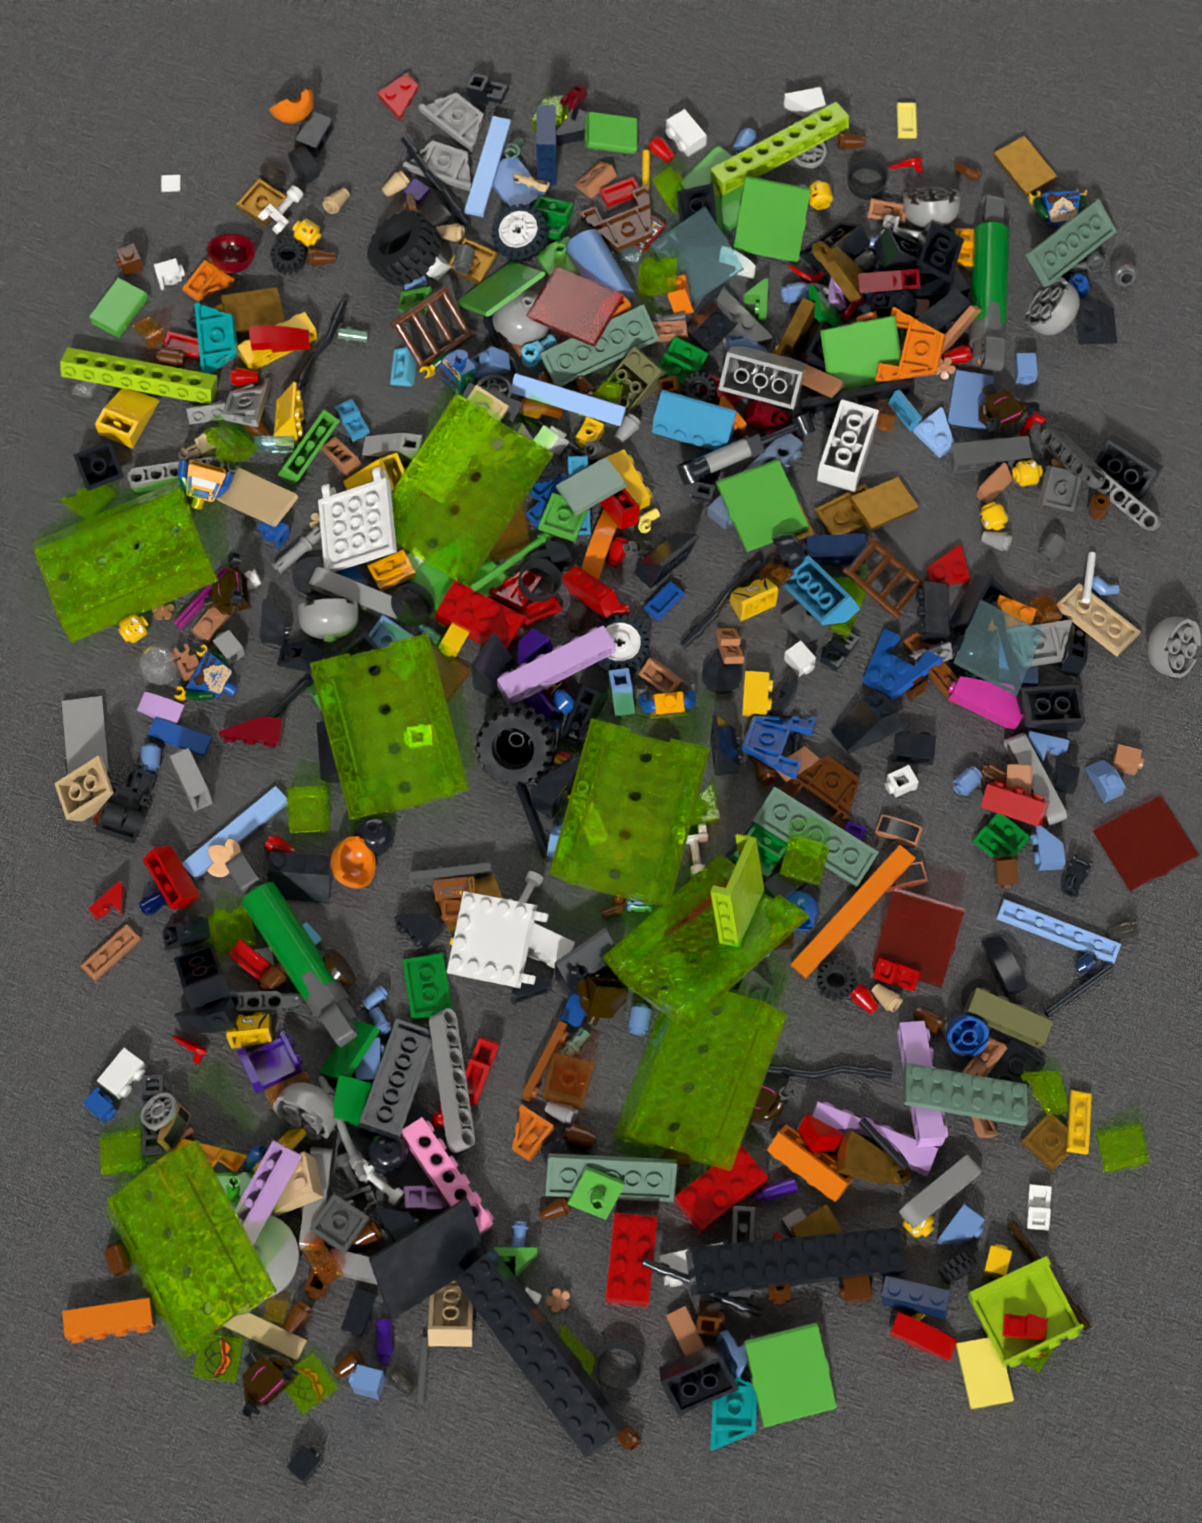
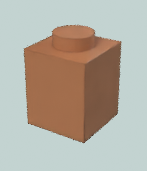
M1118 744L1112 766L1119 772L1135 775L1137 770L1142 769L1143 766L1142 750Z

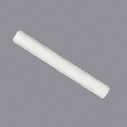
M1089 552L1087 558L1082 598L1084 603H1089L1091 599L1096 553Z

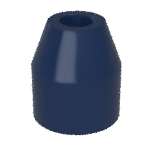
M1086 952L1078 958L1074 967L1082 974L1092 970L1097 966V963Z

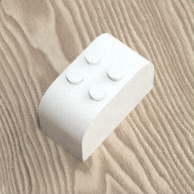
M841 399L819 465L817 481L856 491L874 435L879 410Z

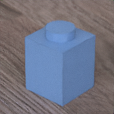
M1036 353L1016 354L1014 361L1016 383H1035L1038 374Z

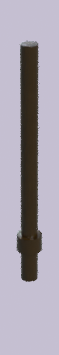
M1014 1220L1011 1221L1007 1226L1034 1262L1041 1259V1256ZM1057 1280L1079 1324H1083V1330L1086 1332L1092 1326L1082 1314L1083 1310L1080 1306L1073 1302Z

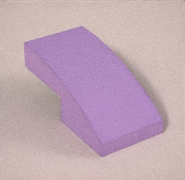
M831 277L828 300L835 308L841 311L846 308L845 294Z
M144 692L137 711L152 718L159 717L177 724L184 705L159 695Z
M426 1186L404 1187L405 1209L429 1211L447 1209L436 1188H426Z

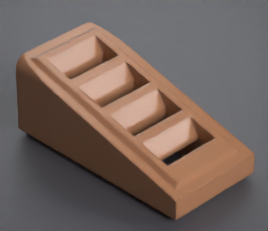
M336 436L321 447V450L346 477H349L361 467L359 458ZM337 445L339 446L335 450L330 452L334 447H336Z

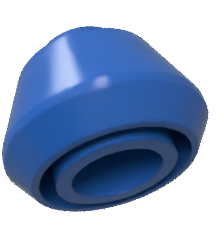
M1073 274L1066 279L1077 290L1079 299L1089 293L1090 284L1083 274Z
M557 689L551 699L552 706L558 715L560 713L563 715L570 713L575 704L573 699L562 689Z
M256 1145L246 1155L245 1166L248 1171L255 1173L253 1168L267 1152L264 1147Z

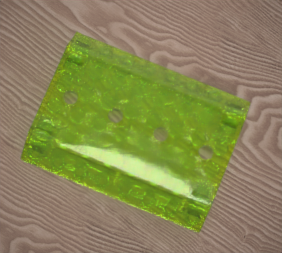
M456 393L391 492L396 544L451 579L469 586L554 453L522 433L515 432L491 417L485 410ZM497 439L502 440V446L499 449H494L493 442ZM475 472L481 474V479L478 482L471 481V476ZM454 505L459 506L458 514L451 515L449 512L450 508ZM432 538L438 540L435 548L428 547V542Z
M179 480L34 541V553L57 617L71 643L118 624L131 614L139 615L218 581L206 547L202 543L195 526L191 508ZM174 527H180L178 534H171V530ZM137 543H144L142 549L134 550V546ZM101 558L107 559L104 565H97ZM70 574L67 581H61L62 575Z
M428 633L391 642L387 647L352 656L347 653L310 663L350 821L359 820L373 814L384 815L435 802L469 790ZM372 666H378L381 669L378 676L369 674V669ZM386 704L390 706V713L387 715L380 714L379 708L381 705ZM393 743H397L401 747L400 752L397 754H392L389 751V747ZM401 783H409L411 790L408 793H402L399 790Z
M591 719L549 875L571 885L646 904L670 905L711 748L672 738L670 742L631 733V728ZM643 753H648L652 759L644 763L640 760V756ZM637 791L641 794V799L633 801L629 796L632 792ZM628 830L631 833V837L628 840L621 839L619 836L621 831ZM618 869L621 872L620 877L612 879L609 876L610 870Z
M721 854L717 855L603 956L605 962L624 985L679 1025L692 1024L809 918V914L778 894L772 899L763 893L740 947L719 943L710 891L713 885L726 888L736 866ZM692 959L699 960L697 963H689ZM664 985L670 986L667 990H660V987Z
M684 980L670 984L669 991L666 994L613 1137L653 1148L654 1144L688 1154L692 1160L731 1171L788 1015L764 1001ZM716 1007H722L723 1011L720 1015L715 1016L712 1014ZM702 1045H707L709 1049L706 1053H698V1049ZM687 1084H694L693 1091L689 1093L684 1092V1087ZM679 1123L680 1127L677 1131H669L671 1124Z
M198 1140L167 1153L107 1200L105 1211L122 1244L125 1246L126 1252L144 1284L181 1360L186 1359L215 1337L213 1332L237 1315L247 1314L277 1292ZM149 1189L152 1192L151 1200H148L147 1198V1192ZM167 1227H170L172 1231L170 1238L166 1235ZM187 1265L191 1267L190 1276L186 1274L185 1269ZM207 1302L211 1306L210 1314L205 1310Z

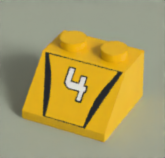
M765 578L763 580H755L750 586L735 589L731 593L730 603L739 620L743 621L775 607L778 588Z
M256 1012L252 1016L239 1014L234 1027L226 1030L230 1047L257 1046L272 1042L270 1015L265 1012Z

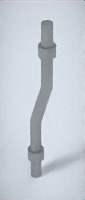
M321 1076L318 1079L321 1088L333 1099L335 1093L333 1088L329 1086L326 1077ZM337 1120L338 1130L350 1157V1165L356 1171L359 1180L364 1181L367 1179V1174L363 1168L364 1162L356 1152L345 1121Z

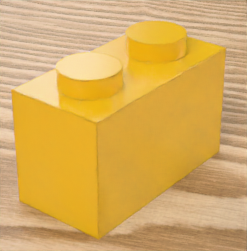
M745 671L742 716H766L767 710L771 709L772 698H768V692H772L773 680H769V672Z

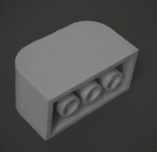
M733 346L727 352L718 390L794 409L798 403L807 366L798 360L749 347Z

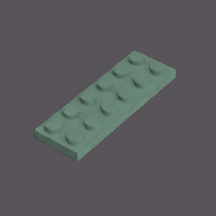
M1097 199L1025 255L1043 287H1047L1115 234L1117 230L1100 200Z
M643 304L539 353L553 385L561 387L579 376H584L628 355L633 347L641 349L660 339Z
M776 787L773 788L752 821L818 864L823 863L826 869L855 887L859 885L879 853Z
M910 1063L904 1065L903 1105L1025 1126L1028 1123L1027 1084Z
M548 1153L545 1196L569 1197L585 1166H589L625 1182V1186L618 1199L673 1202L677 1160Z

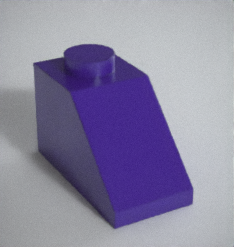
M532 628L519 641V666L523 663L528 664L534 661L541 654L546 655L552 652L554 647L549 638Z

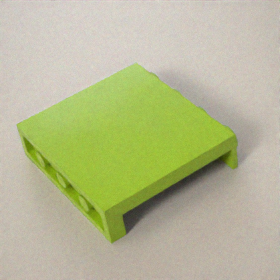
M736 834L739 860L727 887L713 885L710 892L719 943L740 947L764 892L757 839L749 835Z
M1047 1256L969 1292L968 1299L1003 1367L1010 1365L1013 1368L1021 1364V1359L1027 1356L1032 1359L1042 1353L1041 1350L1046 1347L1053 1349L1061 1344V1340L1067 1337L1069 1340H1072L1081 1335L1079 1331L1084 1326L1079 1324L1049 1267L1051 1263ZM1004 1313L1027 1316L1028 1313L1047 1319L1046 1341L1040 1342L1002 1337Z

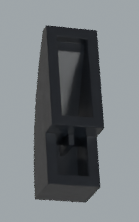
M999 935L982 941L981 944L995 977L1000 981L1005 995L1009 996L1025 990L1028 984L1003 937Z

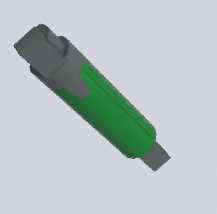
M985 193L981 203V221L974 228L971 281V305L978 306L982 311L970 324L969 346L972 349L973 365H979L984 369L1001 371L1004 365L1006 344L1010 230L1003 224L1005 198Z
M241 851L225 863L240 889L246 894L241 904L315 1018L323 1022L334 1041L340 1047H343L359 1035L353 1025L358 1017L348 1003L350 997L340 982L328 971L325 966V959L274 882L264 883L263 878L245 852Z

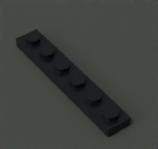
M906 378L893 382L885 381L873 386L865 385L854 390L845 389L836 393L832 398L824 394L814 398L806 397L800 400L799 411L800 413L809 411L810 414L823 412V408L839 403L838 399L844 397H858L863 403L891 398L894 391L899 389L904 395L913 394L915 383L913 378Z

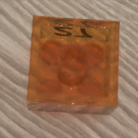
M553 1053L543 1089V1099L584 1109L595 1070V1063Z

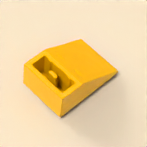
M293 382L276 400L275 444L298 445L299 438H303V426H301L302 420H304L303 400L301 399V390L297 389L296 382Z
M122 388L104 407L95 423L98 435L133 449L157 407L159 400L135 390Z
M398 453L376 460L343 481L346 490L374 482L372 469L381 467V471L385 470L387 478L390 480L392 503L412 496L411 484Z

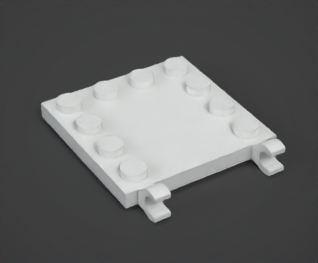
M381 467L372 469L374 482L336 494L335 487L330 488V484L322 486L323 499L318 500L324 569L337 572L397 552L390 480L387 478L386 471H381Z
M463 891L447 973L516 988L521 987V982L534 985L536 976L523 973L534 920L547 922L548 914L536 912L537 905Z

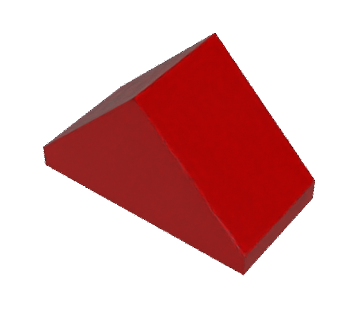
M807 1113L797 1129V1132L811 1152L835 1151L844 1136L843 1132Z

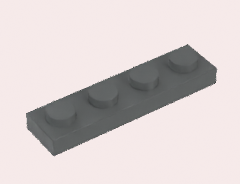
M478 861L473 865L456 864L454 867L448 868L444 866H437L431 870L419 868L413 870V872H408L410 887L434 884L433 880L468 876H475V879H480L491 875L492 871L491 862Z

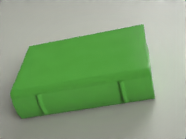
M588 112V116H585V148L635 154L637 150V118Z
M117 278L89 316L92 319L91 323L120 338L141 308L144 307L149 297L146 292Z

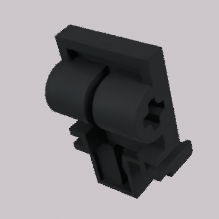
M135 769L130 773L126 786L110 782L114 793L102 806L95 831L133 844L136 843L138 833L141 832L145 822L146 814L144 812L149 804L143 801L150 800L149 795L155 775Z

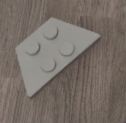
M457 93L448 95L446 98L434 100L435 103L418 106L421 113L468 150L473 151L484 120L482 112Z
M431 141L423 150H420V156L440 182L471 191L468 153L466 151L435 141ZM414 159L403 163V170L426 177Z
M723 288L717 300L739 323L726 337L745 334L757 343L764 341L770 343L773 341V336Z
M270 377L264 379V384L256 387L252 383L231 391L222 413L224 420L258 427L272 385Z
M1072 620L1005 630L1012 656L1022 668L1061 662ZM996 631L995 635L996 638L999 640L998 633Z

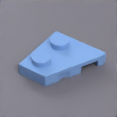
M942 407L913 430L939 458L950 450L951 443H954Z

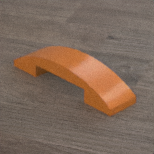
M605 509L602 511L582 565L583 570L598 580L603 571L611 542L618 529V526Z

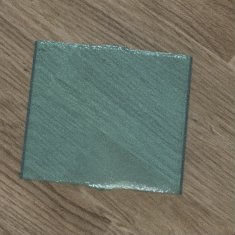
M706 207L650 244L669 278L681 275L687 276L692 303L744 269L730 247L727 237L720 231Z
M980 600L970 625L965 630L964 639L954 664L1017 696L1026 672L1032 664L1033 655L1041 638L1042 631Z

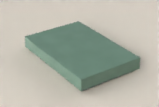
M607 457L556 485L557 491L575 516L627 487L625 481Z

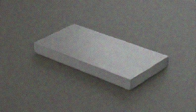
M97 696L62 701L68 774L98 755L102 757L107 773H110L103 697Z

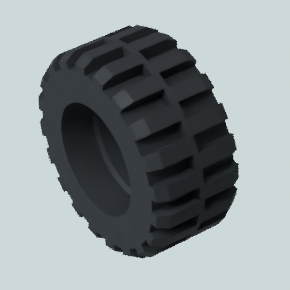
M408 210L400 211L399 214L395 213L390 219L383 221V224L376 229V233L372 235L367 251L369 264L392 285L413 283V280L420 279L421 275L427 273L431 265L435 264V259L440 254L441 235L432 223L418 211Z
M518 704L517 707L506 705L504 709L499 708L488 716L477 734L475 752L479 754L477 756L478 762L484 765L482 769L485 773L489 771L492 774V779L496 780L499 778L502 780V784L507 785L508 782H512L513 786H519L522 782L525 785L533 779L536 780L545 772L554 756L556 744L554 743L555 734L550 730L552 726L550 722L546 723L544 721L545 716L542 713L538 715L535 713L536 709L532 707L525 709L524 705ZM516 728L530 736L534 744V752L528 760L521 762L512 761L500 752L497 739L503 730Z

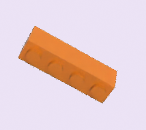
M787 1124L778 1132L767 1149L775 1159L783 1162L792 1172L799 1174L808 1184L816 1187L834 1202L843 1195L854 1178L837 1173V1162L824 1152H811L799 1133Z
M150 1298L62 1311L64 1335L71 1343L84 1342V1338L93 1337V1340L105 1339L106 1335L110 1334L125 1336L130 1331L146 1333L150 1331L149 1328H155L153 1304Z

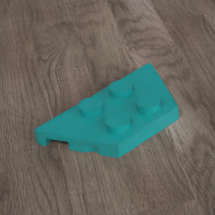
M194 303L201 373L213 374L238 355L235 316L199 303Z
M741 1377L736 1379L739 1387L738 1391L714 1400L712 1403L710 1451L719 1449L756 1432V1394L752 1384L744 1381Z

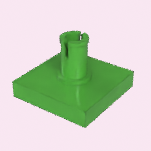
M569 236L561 239V241L558 240L545 246L543 251L538 250L539 255L536 258L552 284L579 272L566 250V246L571 240Z
M552 493L539 523L538 530L576 542L589 509L575 516L562 496Z
M585 1166L567 1200V1204L606 1220L621 1194L625 1182Z
M253 1172L211 1173L212 1215L233 1214L254 1176Z

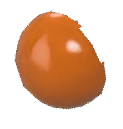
M305 89L304 92H301V97L291 102L285 99L269 108L270 113L274 118L283 123L294 124L302 122L310 115L313 109V90Z
M358 836L347 837L338 842L331 854L330 866L337 881L345 886L356 889L365 888L371 883L376 870L375 856L365 845L364 839Z

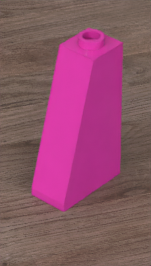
M960 676L956 682L952 681L948 692L951 693L948 700L1011 731L1016 729L1023 714H1020L1013 686Z

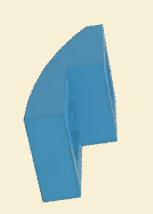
M352 399L335 406V410L352 441L370 434L368 426Z

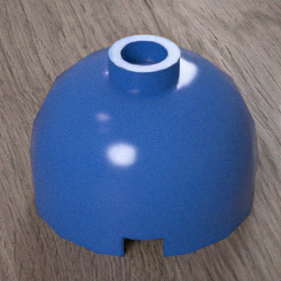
M802 891L788 893L776 909L778 917L784 924L789 922L794 925L792 929L801 932L809 931L815 925L819 915V907L815 899L809 893Z
M969 1013L960 1014L953 1018L947 1026V1042L956 1054L960 1056H975L987 1046L989 1029L983 1020L976 1015Z

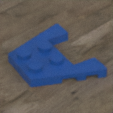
M541 452L518 460L513 465L503 466L500 470L493 473L489 472L485 475V479L497 490L513 478L538 501L534 507L525 513V517L537 529L552 493L559 495L556 485L567 479V475L562 473L560 477H556L555 480L551 479L548 483L544 481L543 484H540V482L534 484V482L532 483L529 480L525 464H527V460H530L531 457L535 458L537 454L542 455Z
M885 628L862 682L865 686L878 693L882 692L889 699L895 700L912 687L916 679L920 676L925 677L930 673L929 669L936 664L939 666L943 660L940 656L927 650L919 662L913 666L890 654L901 638L898 634Z
M753 716L742 751L796 780L801 767V761L783 757L782 754L791 731L812 736L817 717L799 719V716H792L791 719H780L779 716Z

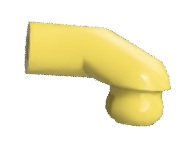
M656 508L640 516L638 529L641 533H648L651 530V522L660 517L659 511Z

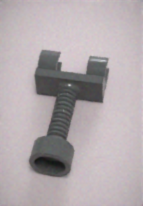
M642 540L643 543H638V551L635 541H628V544H623L626 559H637L638 561L640 557H646L652 549L651 542L649 540ZM643 582L640 584L644 593L658 588L657 584L651 589Z
M348 1153L336 1157V1164L338 1168H343L352 1190L351 1193L342 1196L343 1200L355 1207L352 1199L365 1194L368 1205L376 1203L370 1185L359 1188L349 1162L350 1157Z

